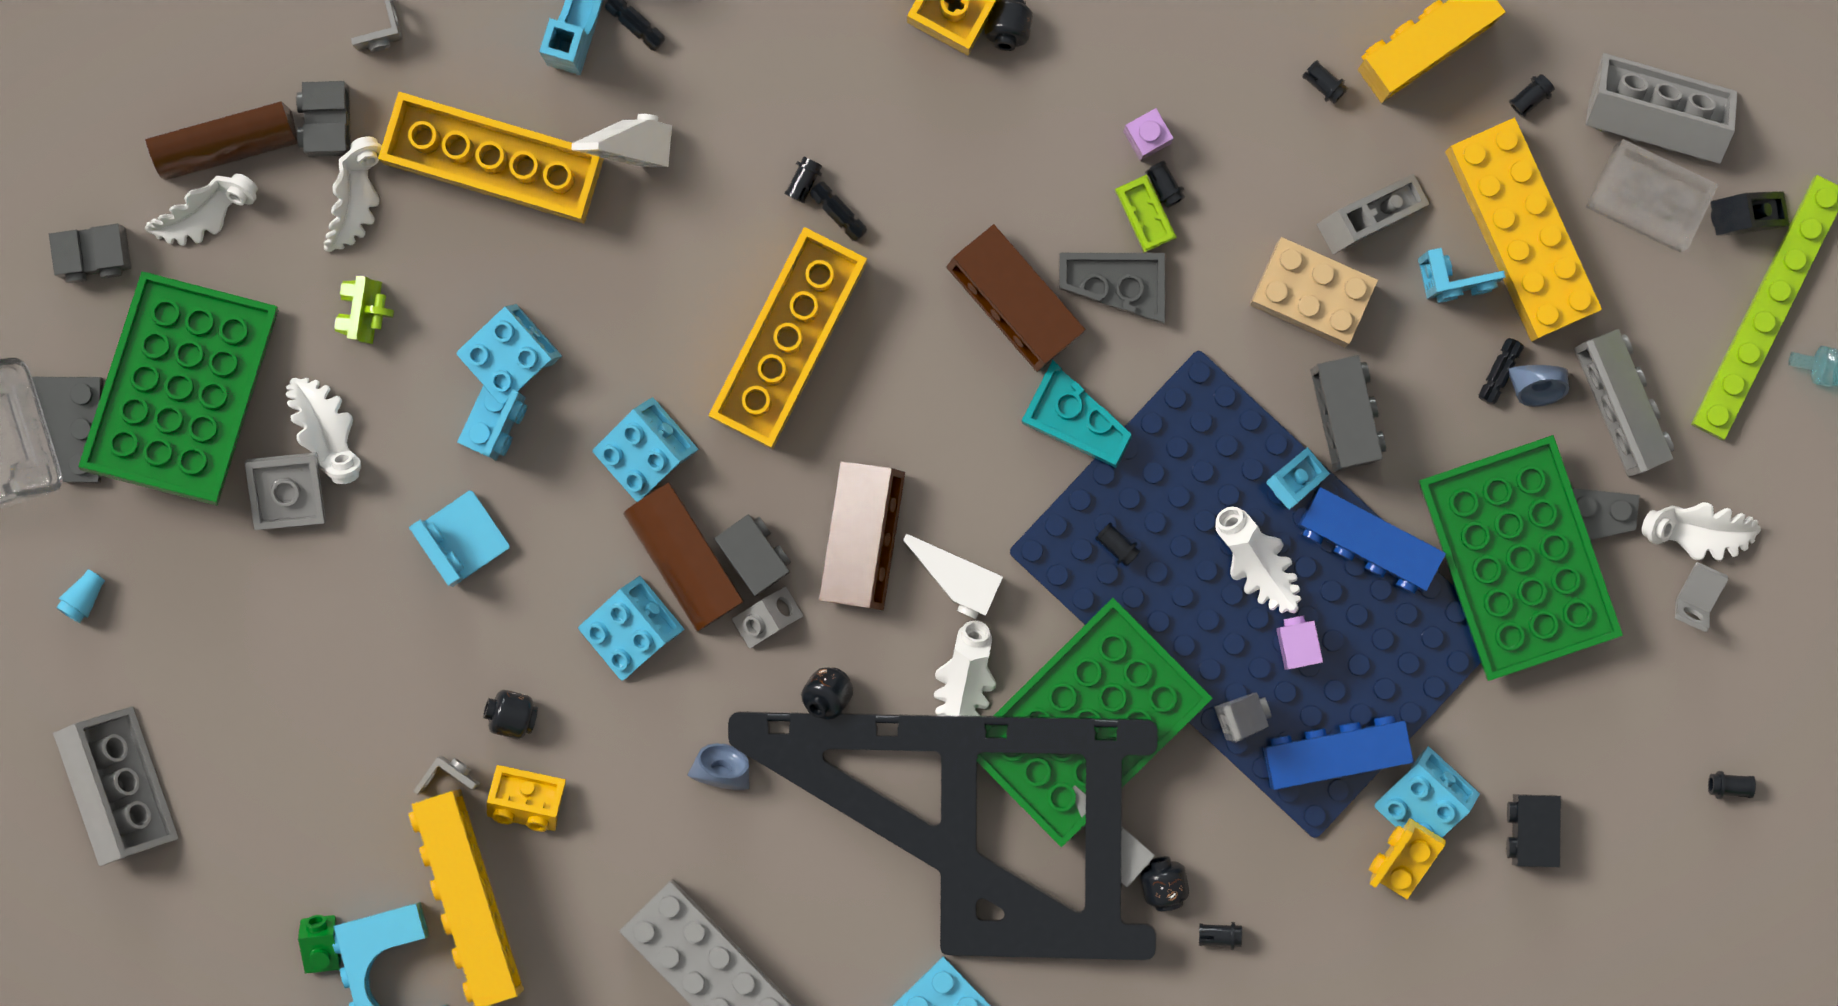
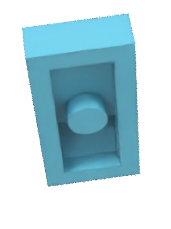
M1307 447L1269 478L1266 483L1272 489L1275 496L1290 509L1330 473Z

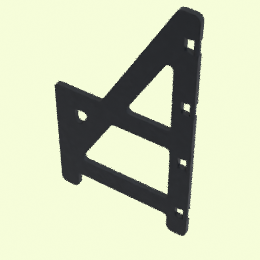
M745 711L736 712L729 718L728 739L731 746L940 872V949L943 954L1149 960L1154 956L1156 952V930L1150 924L1125 923L1121 919L1122 760L1127 755H1151L1156 751L1158 746V727L1154 721L1150 719L878 715L841 713L834 719L825 720L814 717L810 713ZM769 721L790 722L789 733H770ZM877 723L899 724L897 735H878ZM985 725L1008 726L1007 738L986 737ZM1095 727L1118 728L1116 740L1096 739ZM825 750L938 752L941 755V822L938 825H932L829 763L824 758ZM980 753L1081 754L1085 757L1086 841L1084 910L1075 911L978 852L977 758ZM983 898L1000 907L1004 911V918L1001 920L980 919L977 916V901Z

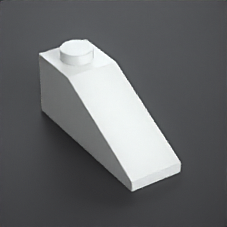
M638 114L637 120L619 121L573 142L572 150L639 167H668L672 125L658 122L659 116Z
M906 534L903 540L904 543L950 599L959 604L957 611L974 619H977L978 614L986 616L1003 577Z

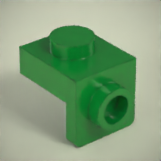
M314 915L301 919L298 942L305 974L340 970V954L335 953L332 945L335 944L334 926L337 924L335 915Z

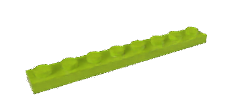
M1819 175L1814 176L1691 423L1692 426L1720 440H1725L1838 213L1837 184Z

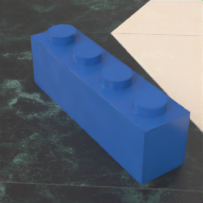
M1321 487L1316 489L1298 524V527L1304 529L1302 536L1320 545L1323 540L1336 546L1333 551L1334 553L1350 561L1354 557L1367 563L1365 566L1366 570L1384 578L1386 573L1397 578L1396 585L1412 594H1415L1417 589L1421 592L1427 591L1446 555L1445 552Z
M1395 715L1375 718L1374 726L1361 728L1360 722L1340 725V732L1327 735L1325 728L1304 732L1306 739L1292 741L1291 735L1270 739L1271 746L1263 747L1270 787L1275 790L1414 763L1406 722L1402 720L1396 721Z

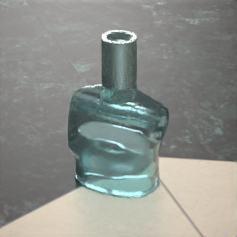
M1820 346L1814 356L1791 352L1788 365L1810 370L1811 382L1813 384L1838 387L1837 349Z

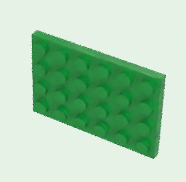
M141 271L78 467L80 471L218 506L279 311L278 307Z
M1554 435L1418 481L1441 549L1446 553L1444 558L1487 681L1623 636Z
M1112 598L993 716L1150 719L1154 721L1158 727L1157 749L1151 755H1127L1123 757V787L1213 698ZM985 725L986 737L1007 738L1008 726ZM1095 727L1096 739L1116 740L1118 728ZM982 752L978 755L977 762L1061 848L1086 824V814L1081 818L1075 803L1076 794L1073 789L1076 786L1086 795V759L1083 755Z

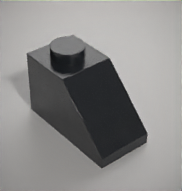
M1784 191L1743 193L1710 201L1712 208L1711 221L1715 227L1716 236L1736 235L1790 226Z

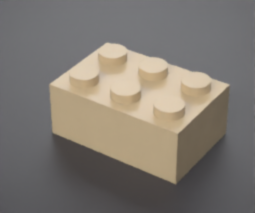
M1281 237L1273 250L1249 305L1345 348L1350 344L1378 280Z

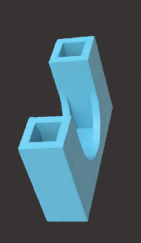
M565 0L558 20L549 18L539 50L547 66L581 76L604 0Z
M421 902L334 926L335 944L332 945L335 953H341L344 964V967L340 968L342 983L345 989L350 988L353 1002H349V1006H381L372 994L369 980L370 971L376 958L388 948L430 936Z

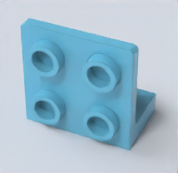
M1442 248L1428 250L1418 258L1426 298L1436 297L1438 303L1456 300L1459 296L1464 295V291L1471 290L1472 296L1492 292V289L1498 288L1497 283L1506 278L1505 272L1499 271L1449 282L1448 276L1453 275L1452 265L1449 256H1443Z
M517 304L505 306L457 351V356L500 404L507 402L512 389L518 392L539 371L554 365L562 357L559 351Z
M483 385L457 443L496 461L499 454L505 456L513 440V437L509 436L514 422L520 424L528 407V405L524 404L526 397L512 389L507 402L500 404Z
M652 397L634 408L593 449V453L631 497L638 502L652 491L675 467L689 459L699 449Z
M471 490L427 520L420 519L409 526V529L447 585L452 587L510 548L509 543Z
M638 576L619 589L578 627L579 631L620 680H625L661 647L685 630L641 576Z
M1428 746L1419 754L1412 768L1377 800L1374 807L1395 827L1399 825L1403 828L1409 818L1438 836L1444 837L1472 810L1480 793Z

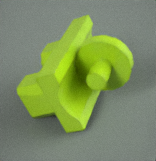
M356 276V280L343 281L341 283V300L352 302L350 315L339 314L336 317L334 328L336 332L347 335V338L373 344L375 329L381 330L383 317L393 318L394 310L384 308L386 295L380 294L381 281L372 280L364 276Z

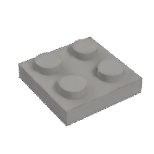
M317 452L246 459L245 469L254 530L325 523L326 514Z

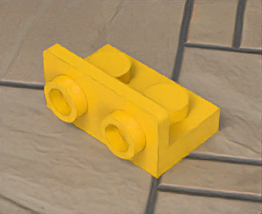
M497 765L487 799V816L501 824H512L513 822L527 825L529 829L538 832L555 831L566 779Z
M1409 818L1403 828L1398 825L1387 841L1391 846L1384 855L1379 852L1368 869L1372 872L1370 885L1376 888L1381 883L1405 899L1409 898L1446 843L1445 839Z

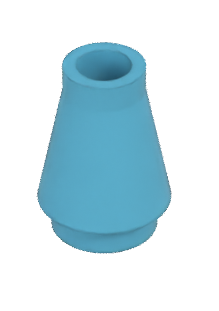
M87 569L85 574L58 598L60 603L56 608L80 624L84 617H89L105 580Z

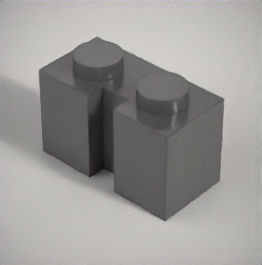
M345 81L302 82V92H297L296 95L298 113H304L303 127H298L297 129L299 148H303V152L309 157L345 155L351 150L349 86Z
M120 224L90 227L91 229L49 233L54 275L65 279L66 283L87 281L86 275L99 273L101 278L121 276V270L131 269L126 228Z
M748 514L714 539L756 597L790 573L786 566L791 561L780 545L774 549L770 545L766 537L771 532L761 518L757 517L753 520Z

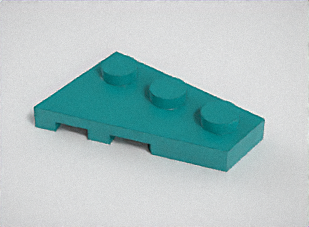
M1052 360L1022 419V424L1117 468L1132 439V434Z

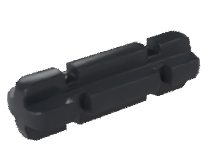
M608 0L606 2V10L614 17L618 16L619 22L638 39L642 38L643 43L648 48L655 51L662 45L665 40L664 35L656 28L652 29L651 23L631 5L628 7L625 0Z
M821 181L810 191L811 197L818 204L821 203L823 205L822 209L840 228L844 227L846 229L845 233L852 241L859 240L866 233V226L859 219L856 220L854 218L855 214L836 194L834 196L831 194L832 190L825 182Z
M1512 338L1505 340L1501 348L1502 354L1497 356L1486 379L1488 383L1483 385L1479 393V398L1482 401L1492 405L1497 403L1502 393L1500 389L1505 387L1510 377L1509 368L1515 366L1516 362L1514 360L1519 358L1524 348L1521 342Z

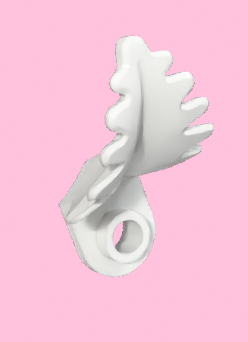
M366 136L354 140L350 145L351 150L339 159L340 172L332 185L333 194L339 199L331 209V214L337 217L329 224V230L332 231L326 234L327 240L324 241V250L326 252H331L335 249L342 250L345 247L344 244H355L354 235L363 238L366 234L361 224L372 225L375 221L369 208L377 207L380 198L370 182L368 170L379 162L378 157L382 145L374 137Z
M234 174L232 178L216 175L207 186L190 190L184 197L186 204L174 205L169 209L171 214H162L158 219H152L151 222H147L145 230L148 233L154 234L157 239L164 237L168 244H173L174 239H176L179 245L184 246L187 243V236H190L195 243H201L205 230L211 234H217L222 230L227 209L232 203L241 206L253 204L256 200L258 187L251 179L242 174Z
M292 378L290 384L286 386V389L289 390L286 392V396L294 399L287 402L288 406L299 411L291 415V421L304 428L297 434L298 443L312 453L317 452L319 468L331 477L334 483L348 484L355 481L359 477L361 462L349 450L347 445L353 423L352 415L348 412L338 413L342 403L340 396L326 399L330 391L328 385L318 389L320 386L318 380H313L309 383V378Z
M1703 502L1687 509L1672 505L1659 511H1650L1643 521L1642 534L1648 538L1649 542L1656 545L1668 540L1676 541L1694 560H1703L1706 552L1709 550L1715 560L1721 561L1724 558L1726 548L1732 557L1738 556L1739 547L1741 550L1746 551L1749 542L1751 544L1755 542V537L1760 533L1761 527L1758 525V520H1753V517L1750 516L1745 519L1746 515L1743 513L1737 514L1731 519L1732 510L1729 508L1714 514L1713 506L1710 503Z
M1237 507L1223 509L1217 515L1215 527L1218 535L1233 553L1230 569L1231 577L1234 580L1246 577L1245 593L1251 594L1260 590L1257 599L1258 603L1264 604L1270 599L1268 604L1270 610L1279 607L1280 613L1286 611L1296 613L1299 609L1297 603L1301 601V597L1295 594L1300 592V587L1291 584L1298 579L1295 573L1284 572L1292 565V560L1289 557L1277 556L1283 548L1282 540L1261 533L1258 526L1245 511Z
M969 621L959 629L953 658L937 669L935 673L936 679L945 683V686L934 692V698L946 702L936 708L935 713L937 715L980 716L975 709H987L989 707V701L983 695V692L994 691L996 688V681L987 666L992 635L988 626L980 621Z

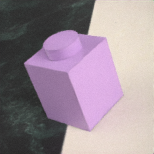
M1157 108L1126 124L1123 130L1140 161L1167 147L1173 140V136Z
M1304 616L1284 619L1285 627L1276 628L1285 670L1322 663L1315 622H1305Z

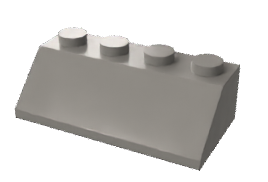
M1603 53L1587 107L1586 125L1594 127L1601 132L1615 133L1636 142H1646L1660 146L1667 151H1677L1694 156L1702 161H1712L1721 164L1735 132L1737 91Z
M1619 329L1574 347L1627 476L1645 472L1672 460L1673 442L1666 431L1662 432L1657 421L1660 418L1659 409L1653 399L1648 400L1643 388L1647 386V382L1639 366L1635 368L1630 354H1633V348L1627 335H1621Z
M133 706L74 723L53 733L99 867L179 839Z

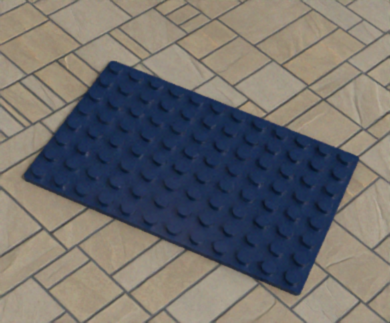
M1196 351L1127 423L1125 428L1132 434V439L1118 467L1115 468L1095 458L1011 547L1010 555L1084 625L1114 598L1213 698L1189 723L1309 836L1317 838L1382 769L1273 790L1270 787L1263 747L1271 746L1270 739L1291 735L1292 741L1306 739L1304 732L1324 728L1327 735L1340 732V725L1360 722L1361 728L1374 726L1375 718L1395 715L1396 721L1402 720L1406 722L1410 739L1481 662L1456 589L1438 571L1427 591L1421 592L1417 589L1416 593L1412 594L1396 585L1397 578L1387 573L1382 578L1366 570L1365 566L1367 563L1357 557H1354L1352 561L1347 560L1334 553L1333 551L1336 546L1323 540L1320 545L1302 536L1304 529L1298 527V524L1316 489L1320 487L1374 516L1380 517L1327 467L1325 468L1330 474L1297 504L1288 509L1275 496L1266 482L1306 448L1202 351ZM1237 507L1245 511L1258 526L1261 533L1282 540L1283 548L1277 556L1289 557L1292 560V565L1284 572L1295 573L1298 579L1291 584L1300 587V592L1295 594L1301 597V601L1297 603L1299 609L1296 613L1289 611L1280 613L1279 607L1270 610L1268 606L1270 599L1264 604L1258 603L1257 599L1260 590L1251 594L1245 593L1246 577L1240 580H1234L1231 577L1230 569L1233 553L1218 535L1215 527L1217 515L1223 509ZM1110 522L1132 544L1136 542L1138 544L1136 547L1141 551L1127 567L1122 562L1120 564L1116 563L1118 559L1099 541L1095 540L1096 536ZM1304 616L1305 622H1315L1323 662L1285 670L1276 628L1285 627L1284 619ZM1252 693H1257L1259 699L1265 697L1272 715L1271 718L1267 719L1269 727L1235 742L1226 740L1214 707Z

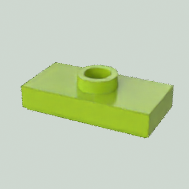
M1147 174L1115 189L1116 195L1144 253L1177 238Z

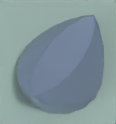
M1526 365L1509 368V375L1519 402L1526 406H1545L1557 402L1568 394L1570 388L1568 370L1564 367Z
M719 743L710 744L700 749L688 776L698 782L718 788L746 790L749 789L748 758L733 746Z

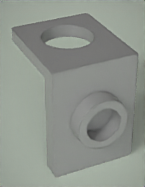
M384 0L391 28L351 38L352 45L357 51L370 48L372 52L384 50L391 46L390 42L403 39L393 0Z
M1696 562L1675 600V619L1707 632L1710 626V612L1728 581V575ZM1685 612L1696 615L1700 620L1690 617Z
M783 587L732 618V621L747 646L752 648L774 633L802 618L803 614L787 587ZM778 599L787 604L790 612L789 616H784L778 610Z
M439 756L413 792L417 795L422 794L440 768L472 790L477 789L480 783L468 775L471 769L458 759L453 758L450 762L443 756Z

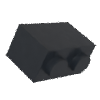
M1513 794V802H1508L1507 821L1512 823V837H1507L1506 842L1507 858H1512V865L1560 867L1561 796Z

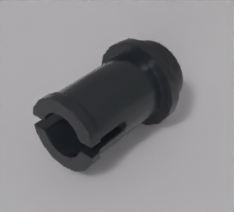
M1318 60L1313 62L1307 69L1308 72H1305L1302 76L1303 79H1306L1325 96L1324 100L1326 102L1330 100L1335 104L1348 89L1344 85V79L1338 80Z
M1540 74L1538 77L1533 76L1531 78L1532 82L1513 99L1509 100L1511 107L1522 118L1526 117V114L1542 100L1552 97L1551 92L1555 88L1543 74Z
M803 157L801 162L797 161L796 165L799 167L787 191L784 193L802 203H805L817 175L820 177L822 175L820 172L822 165L807 157Z
M1165 161L1155 164L1145 172L1161 197L1159 199L1160 203H1164L1167 208L1185 198L1182 193L1185 189L1183 186H1178Z
M1111 522L1095 538L1118 559L1116 563L1120 564L1122 562L1126 567L1141 552L1136 547L1138 544L1136 542L1132 544Z
M1717 771L1716 774H1710L1708 792L1710 795H1715L1716 799H1722L1723 796L1753 798L1755 795L1756 781L1754 776L1725 775L1723 771Z
M1231 922V925H1207L1200 923L1199 946H1231V950H1234V947H1242V926L1235 925V922Z

